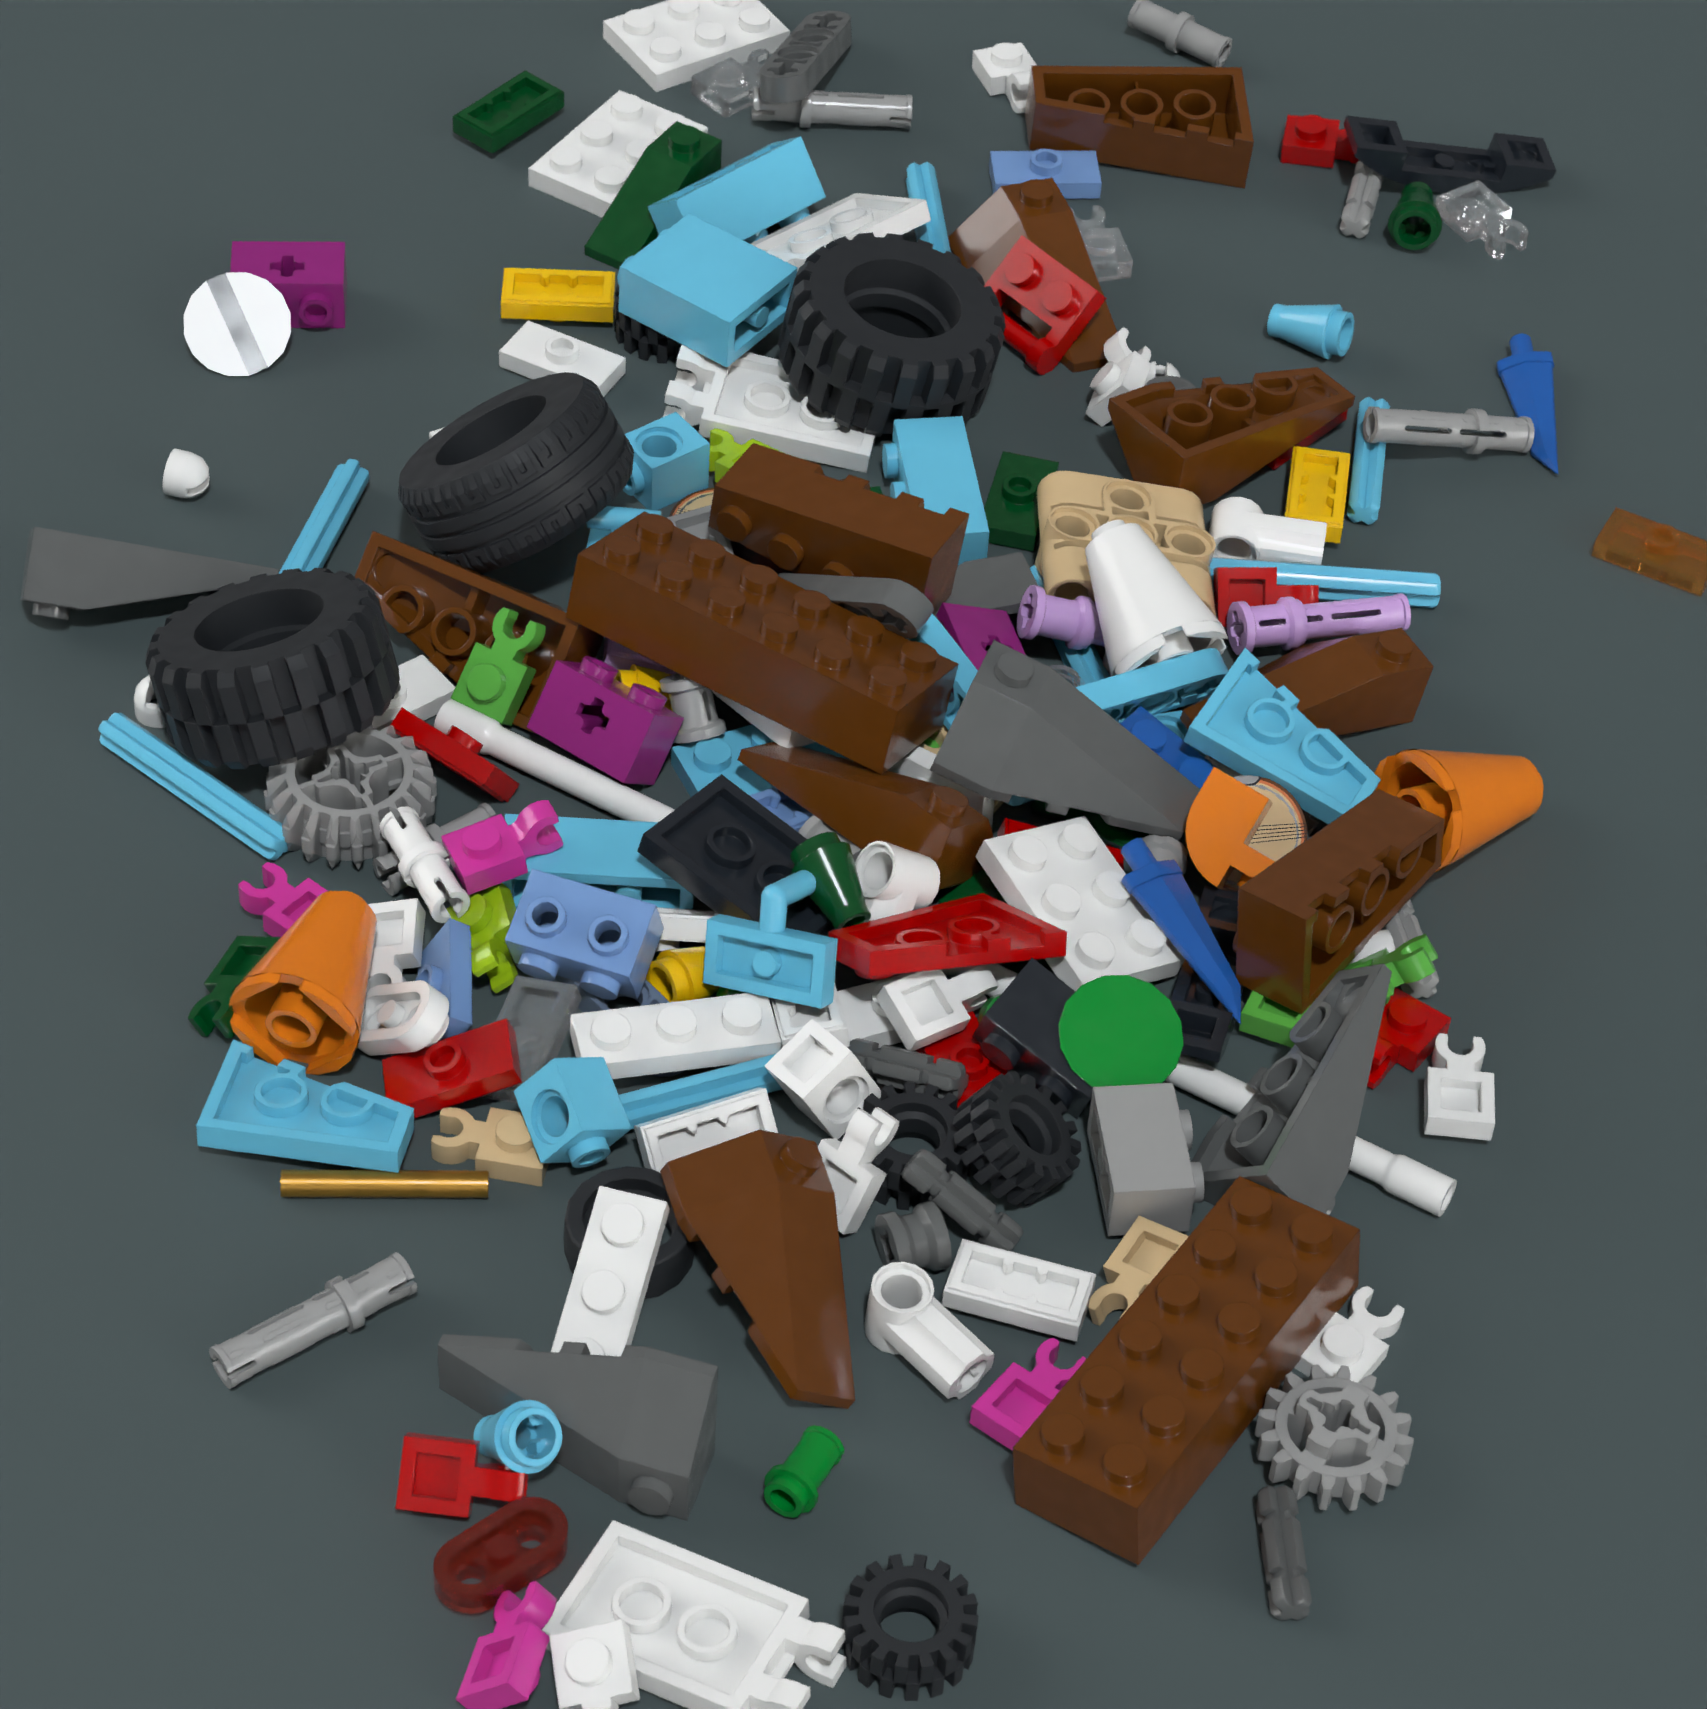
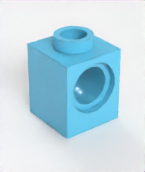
M677 412L625 434L634 449L632 475L622 490L630 496L633 495L646 509L660 510L680 501L689 494L708 488L710 443Z
M604 1057L553 1058L513 1091L541 1163L571 1162L574 1168L591 1166L605 1159L611 1152L609 1146L632 1129Z

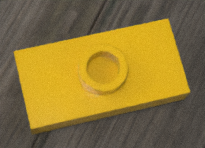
M504 268L501 318L550 320L553 322L585 321L613 323L615 272Z
M1293 446L1284 517L1327 523L1325 542L1340 544L1351 454Z

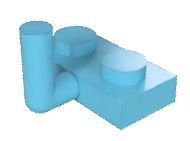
M800 870L766 886L761 894L759 922L723 914L707 919L703 983L820 1009L833 1003L838 939L786 928L787 906L811 895L815 891L816 880L813 874L807 870Z

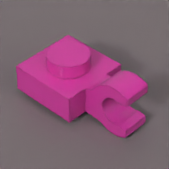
M541 800L528 805L520 812L516 821L509 826L502 814H498L441 836L443 846L449 854L450 864L468 895L528 873L526 858L534 855L549 854L563 846L562 838L553 825L559 822L558 815L549 800Z

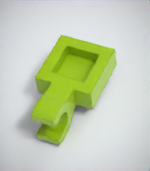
M503 883L470 894L471 904L466 913L460 918L457 917L451 906L447 908L453 920L470 925L472 972L477 977L487 973L491 988L496 994L518 981V973L505 942L516 907L511 890Z

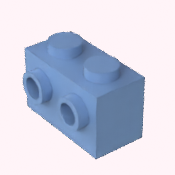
M532 869L505 937V942L514 962L518 964V969L531 977L544 981H554L556 975L580 982L579 986L584 991L600 998L614 1000L618 994L638 999L664 926L655 904Z

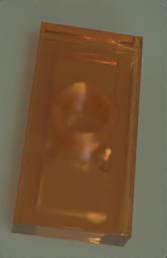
M1617 507L1595 540L1592 556L1698 596H1702L1707 587V540Z

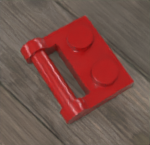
M1022 235L984 285V287L991 286L997 296L1000 307L1010 296L1051 327V330L1044 338L1038 339L1003 312L1006 325L1004 341L1025 356L1027 366L1040 375H1045L1056 367L1107 299L1099 291Z

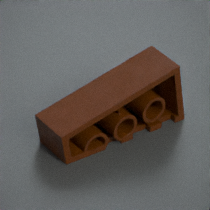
M1031 65L1025 108L1029 150L1096 151L1097 160L1101 163L1245 189L1254 139L1242 67Z
M753 443L714 486L708 526L720 532L727 539L744 545L771 560L778 567L795 574L901 580L918 589L930 600L934 607L932 614L935 615L941 604L945 603L952 593L969 513L949 508L943 515L925 509L923 498L901 492L894 499L870 491V481L850 474L845 479L837 480L825 476L819 464Z
M1378 789L1238 888L1237 932L1233 940V951L1236 953V978L1239 984L1303 1014L1338 971H1342L1362 951L1371 937L1391 920L1441 866L1445 819Z

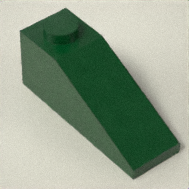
M678 121L671 125L646 147L585 244L584 255L619 270L620 266L629 256L637 254L659 235L648 206L721 169L722 140Z

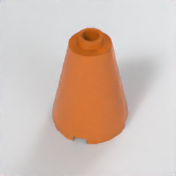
M1406 749L1395 755L1387 756L1380 761L1374 772L1381 779L1376 791L1380 789L1445 819L1441 866L1435 872L1446 868L1535 814L1540 808L1543 799V780L1537 768L1527 758L1516 755Z
M327 891L320 894L235 988L229 1002V1007L232 1006L234 1012L230 1020L232 1030L243 1043L253 1047L256 1055L268 1063L277 1066L283 1059L299 1061L308 1064L306 1074L321 1075L338 1071L351 1061L360 1039L377 925L375 913L362 897L350 891Z

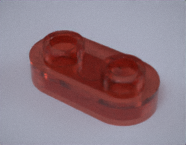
M519 1498L446 1542L438 1550L433 1563L434 1589L439 1600L456 1612L465 1614L481 1613L493 1608L504 1591L510 1590L515 1594L529 1585L530 1582L537 1580L557 1567L564 1559L568 1549V1522L564 1512L555 1503L544 1498ZM526 1541L541 1543L536 1548H526L521 1544ZM469 1578H474L482 1581L476 1584L461 1583L463 1580Z

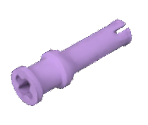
M1030 585L1022 597L1017 616V632L1020 638L1032 640L1038 635L1062 640L1067 648L1072 650L1085 649L1090 644L1105 647L1096 603L1090 597L1081 595L1077 596L1075 600L1047 595L1041 586Z
M1403 593L1393 596L1344 599L1302 604L1299 599L1294 597H1280L1276 604L1250 606L1246 601H1237L1229 606L1227 634L1229 643L1236 655H1240L1244 648L1252 652L1253 648L1278 645L1284 650L1289 651L1299 648L1309 639L1354 636L1398 628L1408 630L1411 622V608L1407 597ZM1354 616H1366V617H1356V618H1346V619H1336V620H1333V618H1344V617H1354Z

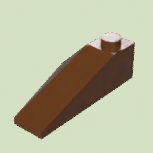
M1053 178L1032 179L1023 183L1001 186L948 236L951 253L961 259V265L965 268L973 267L981 274L985 284L1022 235L1103 295L1073 212ZM1010 296L1002 304V312L1008 316L1013 314L1018 316L1032 328V334L1038 339L1044 338L1051 330L1049 325ZM1106 300L1059 361L1072 373L1102 368L1108 363L1104 354V344L1117 333V329Z
M1318 367L1255 373L1252 383L1224 384L1221 377L1203 378L1201 388L1175 390L1171 381L1152 383L1109 398L1108 411L1133 481L1191 491L1199 497L1203 505L1218 499L1352 407L1355 395Z
M372 531L354 576L360 578L375 591L376 597L379 598L384 619L399 633L406 635L430 658L429 661L441 673L447 674L456 683H458L475 643L493 646L495 642L492 630L493 621L496 614L503 607L519 613L513 625V634L516 639L524 634L530 620L545 625L546 630L542 643L535 650L526 653L522 663L537 671L512 723L532 733L535 732L526 727L556 660L581 663L584 656L596 658L604 636L566 618L567 609L376 531Z
M1402 628L1304 644L1257 670L1277 689L1284 685L1300 700L1297 709L1314 726L1321 729H1330L1338 736L1413 722L1434 666ZM1211 695L1182 710L1180 720L1187 729Z
M775 742L741 749L738 761L863 850L869 843L883 841L933 859L940 871L938 890L964 883L983 869L975 856L984 840L994 838L989 819L969 806L967 797L953 788L891 771H886L881 775L855 761L801 746L786 748Z
M759 1129L667 1162L660 1172L677 1224L689 1242L701 1240L718 1265L711 1276L721 1292L724 1294L734 1291L753 1319L747 1332L790 1399L848 1409L855 1401L835 1193L816 1141Z

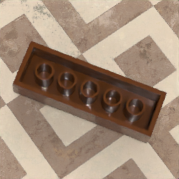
M644 511L580 552L577 556L566 618L881 775L943 726L958 663L939 655L928 644L908 640L884 628L882 623L874 618L857 615L832 603L823 593L806 590L779 577L773 569L767 566L752 564L727 552L718 542L701 539L674 526L673 522L664 516L649 514Z
M1239 1176L1014 1445L1015 1504L1139 1565L1256 1417L1259 1409L1263 1408L1267 1391L1270 1388L1278 1389L1285 1380V1375L1293 1370L1305 1350L1358 1287L1360 1229Z

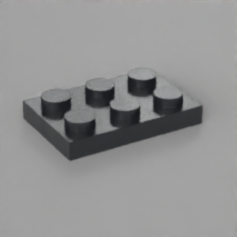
M721 774L646 831L641 838L637 852L716 913L759 922L762 891L766 886L791 875L794 864L790 855L798 845L807 839ZM809 896L787 906L786 928L823 936L834 928L831 921Z

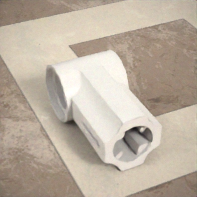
M1229 497L1218 502L1211 513L1209 534L1216 543L1213 557L1321 565L1327 523L1263 514L1259 505L1252 500L1243 497Z
M875 841L869 843L856 859L855 865L865 903L871 913L869 921L928 907L938 893L940 871L936 862L928 856L887 842Z
M892 1262L881 1267L874 1274L870 1287L864 1323L866 1337L873 1346L883 1352L901 1354L947 1399L956 1397L960 1400L974 1390L983 1376L992 1368L994 1353L933 1297V1281L925 1270L907 1262Z

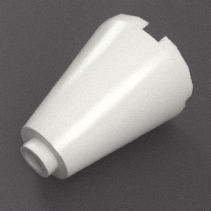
M1113 520L1101 525L1092 533V541L1085 548V555L1111 676L1208 648H1216L1221 655L1226 649L1223 639H1228L1224 626L1140 525L1136 523L1125 524L1123 520Z

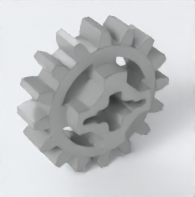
M1319 1364L1312 1365L1309 1381L1304 1382L1292 1372L1286 1374L1282 1391L1270 1388L1267 1391L1264 1409H1259L1255 1436L1259 1437L1256 1452L1257 1459L1260 1461H1272L1269 1480L1272 1483H1276L1289 1478L1293 1482L1292 1490L1296 1493L1297 1500L1305 1496L1308 1491L1317 1494L1318 1507L1322 1510H1327L1332 1497L1342 1498L1349 1511L1357 1510L1359 1497L1362 1493H1365L1376 1503L1382 1501L1387 1484L1397 1487L1400 1485L1405 1465L1409 1463L1414 1438L1408 1436L1412 1421L1410 1414L1395 1413L1399 1398L1397 1393L1393 1391L1380 1396L1374 1392L1377 1377L1370 1374L1360 1383L1351 1381L1349 1366L1341 1365L1336 1378L1326 1377Z

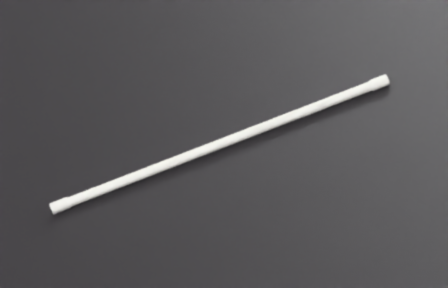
M453 699L446 701L437 713L434 728L446 734L450 727L454 725L484 745L479 754L491 755L623 820L659 822L675 810L502 727L497 720ZM997 963L987 964L999 986L997 989L986 993V995L992 997L1002 994L1018 974ZM976 966L942 969L946 976L953 978ZM1185 1054L1180 1055L1177 1067L1164 1080L1236 1116L1256 1093L1249 1084ZM1356 1136L1349 1166L1350 1171L1381 1185L1388 1193L1438 1217L1444 1213L1454 1194L1457 1180L1405 1155L1393 1154Z

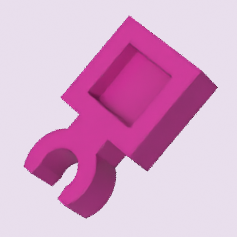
M266 862L262 866L263 884L267 888H255L244 880L238 884L241 906L249 913L262 915L264 931L272 937H282L320 894L328 891L310 878L293 887L288 883L287 874L284 869L270 862Z
M1055 1338L1044 1341L1037 1349L1034 1369L1029 1372L1013 1362L972 1405L970 1424L1013 1451L1014 1445L1087 1358L1081 1357L1069 1369H1059L1053 1366L1058 1358L1060 1341Z
M537 1581L529 1583L523 1600L510 1590L504 1591L499 1597L494 1608V1619L497 1622L494 1632L478 1637L456 1697V1701L466 1709H501L528 1700L530 1694L536 1688L540 1679L539 1668L549 1642V1636L541 1629L550 1620L556 1606V1597Z

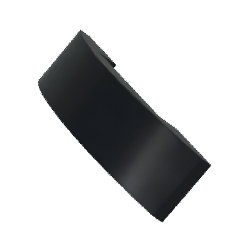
M1346 116L1343 124L1353 153L1363 164L1378 174L1404 185L1411 182H1423L1433 192L1462 195L1500 193L1540 184L1553 179L1556 173L1555 165L1544 138L1494 133L1487 150L1403 140L1397 122L1391 120Z
M1205 886L1199 908L1236 976V953L1233 951V940L1237 932L1238 893ZM1185 960L1172 997L1168 998L1182 1023L1184 1045L1181 1054L1220 1062L1236 1019L1232 1016L1233 1013L1229 1012ZM1240 985V986H1241V1000H1242L1245 987L1242 986V985Z

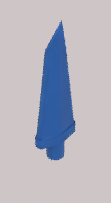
M1523 333L1516 334L1509 341L1512 356L1499 360L1496 363L1498 376L1503 381L1516 417H1530L1533 421L1534 440L1530 449L1532 457L1558 475L1553 356L1549 351H1534L1529 335Z
M1142 838L1129 841L1121 849V854L1132 869V872L1122 878V884L1128 893L1136 898L1214 996L1229 1012L1233 1013L1232 1016L1241 1025V986L1183 877V871L1174 859L1157 861Z

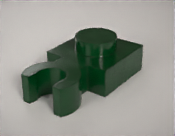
M237 936L204 982L210 994L200 999L189 1013L188 1020L202 1037H208L215 1025L225 1038H232L236 1035L230 1024L234 1014L232 1006L229 1007L230 998L237 985L281 937Z

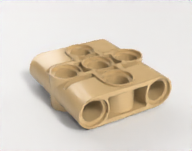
M1056 471L1048 474L1040 481L1037 487L1040 546L1034 565L1043 577L1045 594L1069 600H1075L1077 596L1082 595L1090 597L1095 602L1085 548L1092 541L1091 535L1098 527L1113 520H1123L1125 524L1136 523L1140 525L1216 617L1210 563L1216 543L1214 538L1205 530L1203 505L1197 495L1182 488L1074 471Z

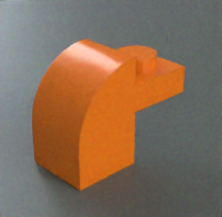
M1213 767L1191 805L1185 832L1187 848L1197 870L1213 886L1223 889L1234 869L1243 874L1237 883L1238 886H1242L1275 863V861L1248 846L1273 803L1266 796L1216 767Z

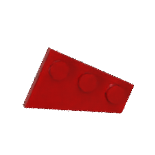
M985 893L829 931V937L838 939L836 960L853 968L856 975L866 979H885L900 973L1025 961L1031 958L1066 956L1067 931Z

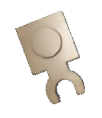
M453 1107L441 1109L440 1132L457 1136L444 1137L433 1135L431 1140L433 1160L451 1165L473 1159L475 1160V1170H489V1178L542 1187L549 1163L540 1162L521 1112L491 1107L487 1121L484 1122L475 1120L470 1113L463 1109Z
M1138 1216L1103 1266L1109 1284L1098 1288L1089 1300L1088 1309L1092 1323L1100 1326L1105 1321L1106 1316L1114 1310L1122 1309L1126 1312L1189 1236Z

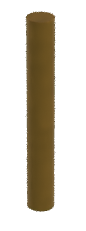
M281 1170L280 1192L281 1197L488 1198L489 1170H399L398 1173L380 1170Z

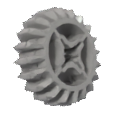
M370 725L361 733H351L347 736L345 742L332 748L326 746L314 751L315 755L297 760V757L281 760L279 765L269 766V772L266 775L267 789L264 791L265 809L269 810V816L272 820L282 823V833L287 843L288 851L302 849L308 863L320 857H326L332 869L340 861H352L359 870L363 860L374 859L389 853V851H393L388 841L380 833L379 828L382 819L390 811L402 829L406 827V824L398 813L397 808L409 806L414 808L424 827L432 823L433 815L436 811L437 781L436 777L433 776V769L427 758V752L418 750L414 745L413 736L398 738L393 725L387 726L380 731L375 730Z

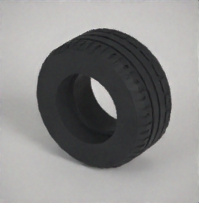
M563 372L551 374L525 382L500 393L466 412L437 432L412 455L400 472L398 498L433 555L479 574L506 567L532 556L576 531L595 517L626 486L632 475L634 449L598 386L592 380L577 373Z

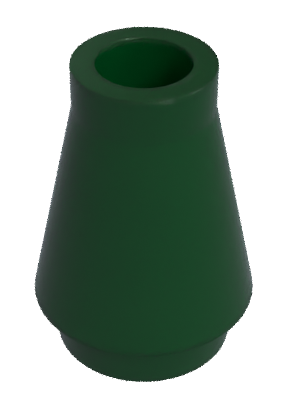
M1411 182L1403 188L1401 197L1388 220V229L1391 237L1400 246L1409 250L1426 248L1439 237L1442 230V218L1434 202L1433 192L1423 182Z
M825 832L805 840L792 851L790 858L794 867L791 874L800 870H807L813 874L816 880V889L809 897L831 921L835 930L869 921L871 913L865 903L849 843L841 842L838 835L834 832Z

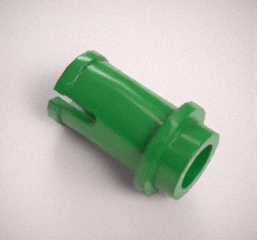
M813 1425L807 1427L800 1441L784 1463L773 1466L767 1472L764 1481V1498L775 1512L785 1517L794 1518L801 1513L810 1512L815 1507L819 1497L818 1488L834 1465L839 1463L845 1451L843 1443L838 1436L822 1426Z

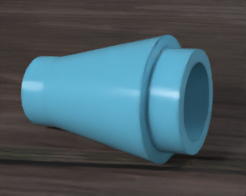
M1276 303L1268 317L1267 332L1271 337L1281 338L1325 359H1330L1333 355L1342 357L1347 353L1353 338L1354 316L1351 312L1343 311L1339 304L1287 306Z
M522 1400L508 1406L495 1415H488L482 1418L475 1427L473 1438L476 1441H480L479 1452L483 1456L494 1458L515 1472L533 1474L548 1467L557 1456L562 1444V1429L555 1414L545 1404L534 1400Z

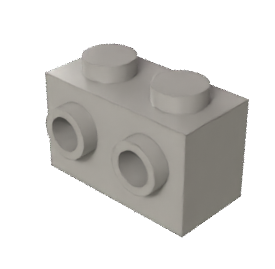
M1157 1083L1093 1087L1087 1134L1108 1236L1125 1235L1138 1216L1178 1232L1189 1231L1193 1204L1202 1203L1204 1199V1175L1201 1163L1199 1161H1190L1188 1150H1191L1193 1142L1191 1115L1188 1109L1179 1110L1174 1084Z

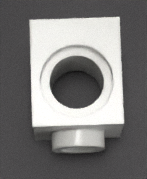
M813 1019L764 1065L796 1107L829 1136L837 1140L846 1132V1128L858 1107L864 1109L865 1098L871 1093L877 1098H881V1089L852 1051Z

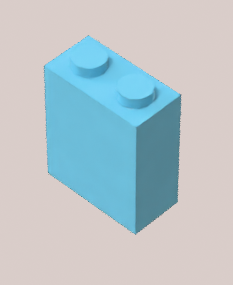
M688 213L672 227L664 229L655 240L637 254L629 256L620 266L617 276V283L619 285L618 311L701 355L728 367L783 322L798 268Z

